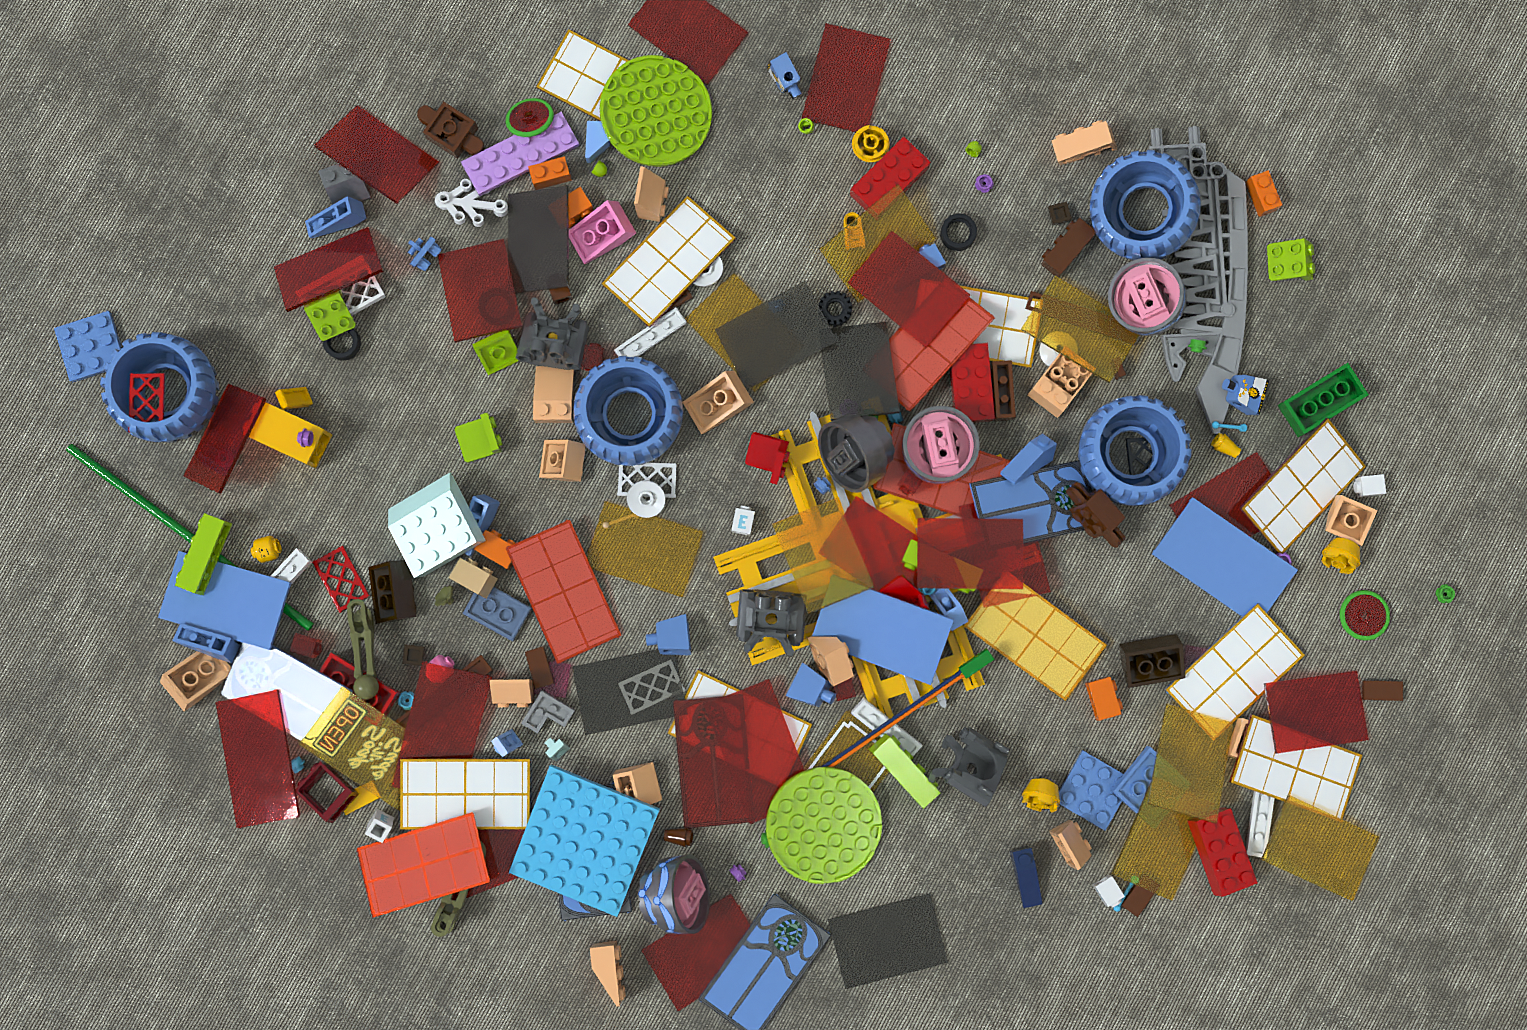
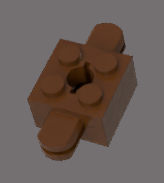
M444 101L437 111L428 105L419 108L417 117L426 126L423 134L433 144L457 159L463 150L472 156L484 150L482 139L474 135L478 130V126L471 118Z
M1074 482L1066 490V494L1075 503L1069 511L1072 513L1073 518L1081 523L1089 536L1093 537V539L1103 536L1114 548H1117L1126 539L1125 535L1117 527L1126 517L1101 488L1088 493L1080 483Z

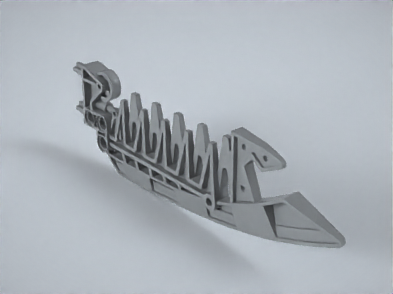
M1189 127V144L1163 145L1162 129L1155 128L1150 130L1151 146L1147 150H1155L1161 154L1166 153L1180 161L1187 168L1198 186L1201 207H1206L1207 215L1200 214L1195 230L1188 241L1181 246L1193 249L1174 253V258L1188 259V261L1171 264V266L1178 274L1194 276L1181 280L1185 287H1191L1186 289V302L1195 303L1196 305L1185 307L1183 313L1194 316L1179 319L1172 327V329H1180V334L1161 336L1164 358L1173 382H1178L1186 365V362L1179 353L1184 348L1191 350L1188 347L1191 339L1208 342V345H1205L1207 349L1199 354L1210 357V360L1195 391L1210 429L1216 435L1220 432L1221 427L1214 429L1212 423L1217 421L1223 424L1229 407V403L1226 401L1228 391L1222 389V384L1225 379L1231 380L1234 375L1238 374L1245 330L1248 277L1245 181L1229 171L1223 163L1207 162L1206 144L1200 143L1199 127ZM1192 152H1197L1200 158H1194ZM1212 169L1218 170L1220 176H1215L1212 173ZM1193 170L1199 171L1201 177H1196L1193 174ZM1222 178H1225L1226 196H1219L1218 182ZM1220 203H1226V215H1220ZM1168 209L1162 210V217H1167ZM1222 221H1227V233H1222ZM1208 235L1209 243L1191 241V238ZM1222 240H1228V252H1223ZM1224 258H1228V270L1224 268ZM1209 262L1211 271L1194 269L1193 266ZM1225 277H1228V279H1227V293H1226V281H1225ZM1212 290L1213 299L1196 297L1195 294ZM1206 319H1222L1221 327L1197 324L1198 321Z

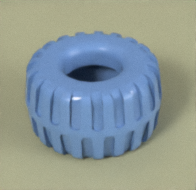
M1147 150V152L1133 151L1130 152V155L1125 157L1122 155L1116 158L1115 162L1107 165L1101 176L1097 178L1090 199L1092 226L1100 241L1108 249L1121 257L1133 261L1140 258L1163 259L1178 251L1195 230L1201 210L1199 189L1187 168L1180 161L1172 158V156L1166 153H1157L1155 150ZM1143 188H1151L1161 192L1167 199L1169 206L1164 222L1156 229L1149 231H1140L1129 226L1123 214L1124 203L1129 195Z
M152 332V334L141 333L136 335V340H125L122 343L123 348L120 350L115 349L111 353L113 359L110 364L105 363L103 370L106 371L105 378L101 377L100 386L105 389V392L101 393V397L108 406L106 408L108 414L125 431L128 432L129 427L131 435L146 441L172 443L176 442L177 439L191 437V432L193 431L199 432L204 427L202 424L204 420H210L213 416L212 406L213 404L217 405L219 399L216 396V390H219V382L215 378L216 371L206 355L189 340L162 332ZM171 369L182 374L187 386L185 400L176 409L164 412V420L159 421V417L156 415L150 422H142L137 416L134 418L129 416L130 373L148 374ZM135 378L134 388L137 390L144 381L141 378ZM145 387L140 394L146 399ZM138 396L134 398L135 410L144 403ZM147 405L139 412L145 420L153 413Z
M618 356L616 359L603 361L598 367H593L586 378L582 379L575 395L574 422L582 442L597 457L612 464L622 466L643 465L659 458L671 447L682 425L683 403L676 383L657 364L641 357ZM627 392L637 393L645 397L652 409L651 421L647 428L641 433L632 436L621 435L614 431L609 425L607 418L608 407L612 400L620 394Z
M1144 395L1125 396L1100 407L1087 421L1079 440L1078 460L1081 463L1080 469L1083 476L1085 475L1089 481L1088 485L1096 490L1101 488L1113 503L1129 506L1150 504L1170 494L1188 470V462L1192 454V449H1189L1191 437L1189 433L1186 434L1184 420L1177 418L1175 415L1176 411L1171 406L1167 408L1163 405V401L1156 398L1149 399L1148 396ZM1129 431L1136 432L1146 438L1151 445L1153 453L1152 462L1146 471L1137 475H1128L1117 470L1111 463L1109 456L1110 444L1118 434Z

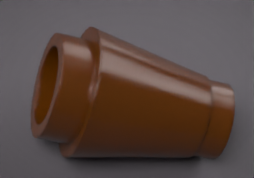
M689 828L665 829L664 841L683 847L691 846L693 830H689Z

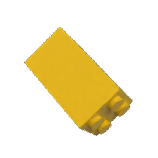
M261 400L260 404L258 403L254 408L252 420L245 426L246 432L244 435L316 469L332 434ZM304 428L307 431L313 432V443L311 446L301 447L300 443L297 442V435Z

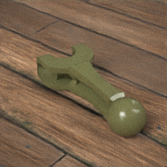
M354 599L347 605L348 623L351 631L350 638L354 653V678L356 679L353 689L359 698L367 700L373 698L379 690L374 664V616L362 600ZM360 605L361 609L357 610L354 614L353 608ZM363 640L365 641L367 674H363L361 641Z
M481 842V846H482V850H483V854H484V858H485V856H486V847H485V845ZM469 889L460 891L456 900L452 899L454 893L441 898V905L431 925V931L435 936L443 937L453 931L461 909L465 905ZM442 921L446 923L445 929L441 926Z

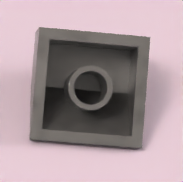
M354 158L318 171L332 205L347 196L361 202L371 199L360 166Z

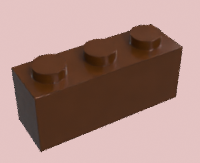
M1080 217L1076 222L1072 220L1066 227L1067 233L1064 236L1060 234L1054 241L1055 247L1052 250L1048 248L1042 255L1044 260L1041 265L1057 278L1061 276L1096 234L1095 230Z
M1012 360L992 361L990 372L995 415L994 422L1013 421L1016 413Z

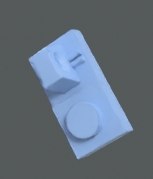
M513 729L497 736L491 741L495 751L502 757L523 745Z

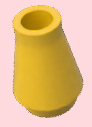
M1218 433L1211 442L1214 450L1236 458L1241 452V448L1226 434Z

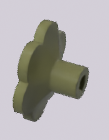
M452 586L443 587L435 596L436 606H444L446 603L451 605L454 602Z

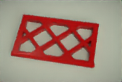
M130 373L129 416L132 418L137 416L142 422H150L156 415L159 417V421L164 420L165 374ZM141 378L144 383L136 390L134 388V379ZM154 378H160V387L157 390L150 384ZM148 385L154 393L146 400L140 392ZM158 395L159 407L155 409L150 402ZM136 396L144 402L137 410L134 409V398ZM147 405L153 413L145 420L139 412Z
M344 546L312 562L339 613L347 609L351 599L364 600L370 596ZM342 552L345 558L344 564L334 561L337 553ZM323 561L329 562L326 573H323L318 565ZM333 564L343 566L340 577L330 575ZM346 567L351 569L355 576L354 581L343 578ZM329 577L339 580L336 591L330 588L327 582ZM342 581L352 584L349 595L339 592ZM356 585L360 586L364 595L360 597L353 596ZM338 595L348 597L347 603L342 607L337 601Z

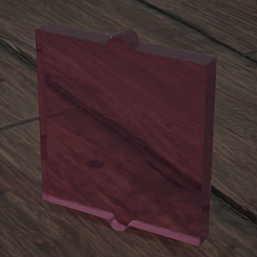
M556 660L549 662L555 684L535 689L534 694H539L541 690H544L552 696L566 698L571 664H557Z

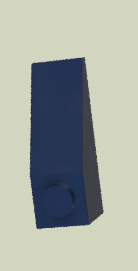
M1027 846L1009 850L1023 909L1042 905L1032 848Z

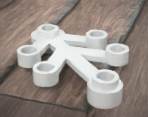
M463 179L460 182V186L451 192L443 191L435 197L436 206L442 210H448L454 218V222L458 225L465 222V215L463 212L457 211L454 206H461L476 227H481L484 224V218L481 214H477L473 208L493 210L494 214L498 217H503L508 213V205L504 200H497L495 202L475 200L480 197L476 190L463 198H456L463 192H469L472 189V183L469 179Z

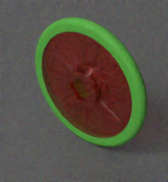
M525 99L510 108L506 115V126L514 135L533 137L541 134L551 125L554 112L551 105L542 99Z
M1360 590L1350 594L1343 601L1340 608V621L1344 630L1350 636L1359 640H1373L1381 636L1387 629L1390 622V611L1386 601L1380 595L1372 591ZM1363 612H1367V619H1363Z

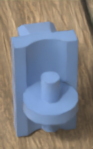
M430 237L422 248L419 247L423 242L421 238H418L415 243L410 240L408 244L411 248L408 253L411 256L415 251H418V253L409 264L413 268L416 266L426 271L431 263L423 257L425 253L429 252L432 256L436 257L442 249L435 243L433 237Z

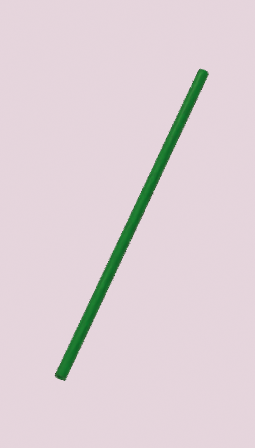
M70 444L67 447L66 451L191 544V539L195 534L74 444ZM220 554L217 562L238 567ZM285 603L283 613L304 629L310 631L314 623Z

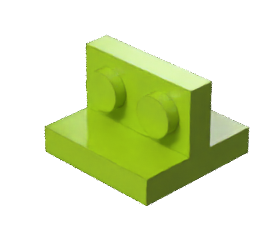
M508 328L472 344L488 375L518 362L515 358L517 346Z

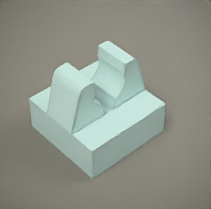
M550 737L545 742L549 748L545 753L556 762L570 749L560 739L556 742Z

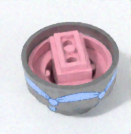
M1140 258L1127 263L1115 274L1108 290V304L1112 315L1122 326L1138 335L1153 336L1171 329L1181 318L1186 307V289L1179 274L1170 264L1156 258ZM1153 301V305L1148 307L1147 302Z
M948 406L930 407L915 415L906 427L902 440L903 458L910 471L919 479L932 484L950 483L959 479L974 465L979 453V436L973 422L961 411ZM937 431L942 433L941 438L936 437L935 433ZM941 450L946 452L947 455L945 457L940 455Z
M693 855L668 857L661 859L654 869L645 871L640 879V888L638 890L639 909L643 913L644 920L651 925H658L667 934H695L699 932L706 923L710 908L709 882L701 862Z

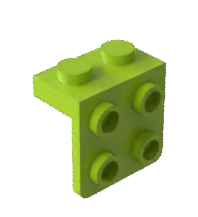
M1303 238L1271 243L1267 246L1268 272L1271 281L1299 277L1305 281L1313 280L1315 264L1312 262L1314 246L1311 242Z
M330 287L319 296L312 295L304 302V310L322 341L355 327V321L343 300V293L340 287Z
M488 413L481 414V419L455 427L464 461L467 463L502 452L500 446L503 443L500 435H497L495 431L497 427L494 416L491 417Z

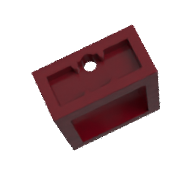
M320 761L313 765L307 777L298 782V787L294 791L325 822L334 823L359 793L328 763ZM326 772L344 789L327 810L308 793Z

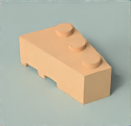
M1103 120L1096 121L1087 128L1079 127L1068 135L1066 133L1057 135L1056 139L1051 140L1060 165L1082 160L1085 156L1093 153L1095 156L1100 155V151L1111 148L1112 151L1117 150L1112 130L1107 121L1103 122Z

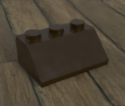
M388 561L368 567L375 624L417 617L411 571L406 561Z
M1177 634L1119 644L1121 663L1128 688L1186 678L1183 643Z

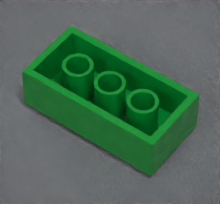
M1346 363L1277 406L1297 437H1300L1369 394L1349 363Z

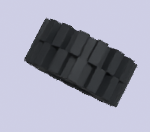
M840 291L826 293L824 297H821L818 304L819 318L822 319L823 323H827V326H842L843 323L848 321L852 313L850 298H847L846 294H842ZM832 302L839 303L842 306L841 314L837 316L831 315L828 312V305Z

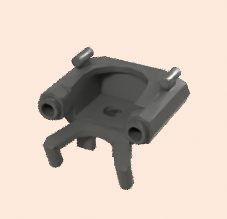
M535 297L532 298L531 304L534 307L535 313L530 312L524 318L515 358L518 361L531 365L564 370H579L589 331L588 323L584 320H577L574 326H572L581 313V307L578 304H573L572 310L566 318L553 320L545 315L540 301ZM549 333H555L558 338L551 339L546 338Z
M741 589L736 636L739 637V641L747 642L744 645V652L749 653L752 651L759 639L773 637L781 642L785 654L788 657H792L794 653L792 646H800V643L804 640L807 595L792 592ZM774 613L777 616V622L774 624L767 623L766 615Z
M964 727L959 737L966 746L963 748L951 735H946L941 746L944 749L950 747L954 751L955 759L953 765L950 768L933 769L929 774L928 781L934 783L937 777H943L947 784L983 807H986L990 803L1007 762L1009 748L998 741L992 742L971 727ZM968 764L975 766L973 774L968 772Z

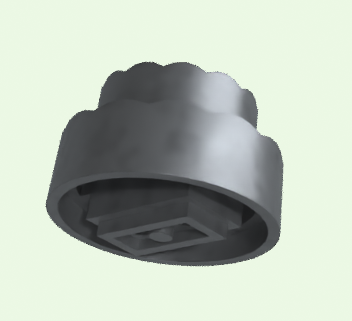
M846 414L823 425L818 435L819 451L826 469L841 487L850 492H862L881 480L886 474L887 464L894 459L895 448L892 444V436L887 432L885 425L873 416L866 415L860 417L858 415Z

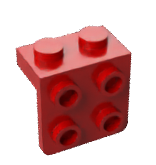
M753 432L745 463L749 466L772 472L770 483L777 485L779 478H784L786 467H783V465L789 459L790 452L787 451L789 441Z
M898 575L878 590V592L929 610L925 595L904 575Z

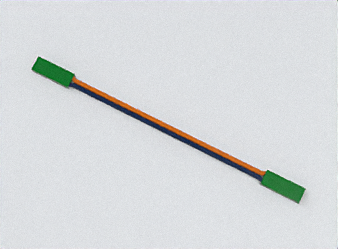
M987 648L958 667L959 671L821 767L836 766L961 678H969L995 659Z

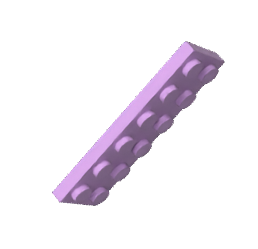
M562 112L554 115L551 125L541 134L533 137L513 135L461 161V164L478 195L481 196L529 172L528 166L553 160L578 147L579 142ZM548 118L521 132L539 129L546 123Z

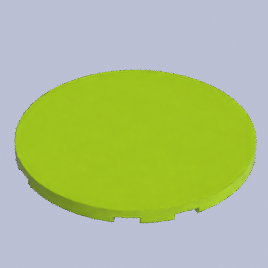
M647 55L625 62L609 77L600 98L599 113L601 124L608 140L622 155L642 165L663 167L686 160L700 148L710 129L712 105L704 83L688 66L675 59L672 60L659 55Z
M835 767L811 768L791 777L774 795L766 817L767 841L778 863L794 877L814 884L840 882L858 873L875 854L882 834L881 809L872 790L856 775Z

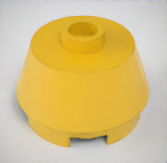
M867 125L860 128L852 139V148L855 155L865 162L879 161L888 152L890 146L886 132L877 126Z
M1334 538L1322 551V563L1328 568L1331 565L1340 569L1339 573L1351 574L1354 569L1360 566V547L1349 539Z
M1045 778L1031 779L1022 793V803H1027V807L1032 810L1041 812L1042 809H1050L1052 813L1057 811V807L1060 804L1058 785Z

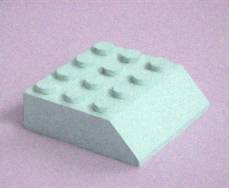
M452 473L446 474L388 509V528L414 578L426 576L486 541Z

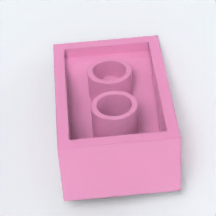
M607 200L566 233L583 263L587 264L626 242L636 234V231L619 202Z

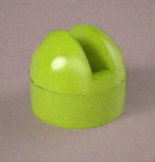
M804 118L800 120L798 128L803 134H810L814 130V123L810 119Z
M971 141L965 148L966 153L975 158L979 156L982 150V146L978 141Z
M599 160L591 173L597 177H603L607 173V167Z

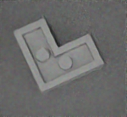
M541 690L521 724L536 733L539 732L547 718L565 727L575 709Z

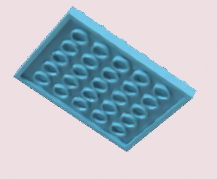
M551 764L509 873L617 917L660 808Z

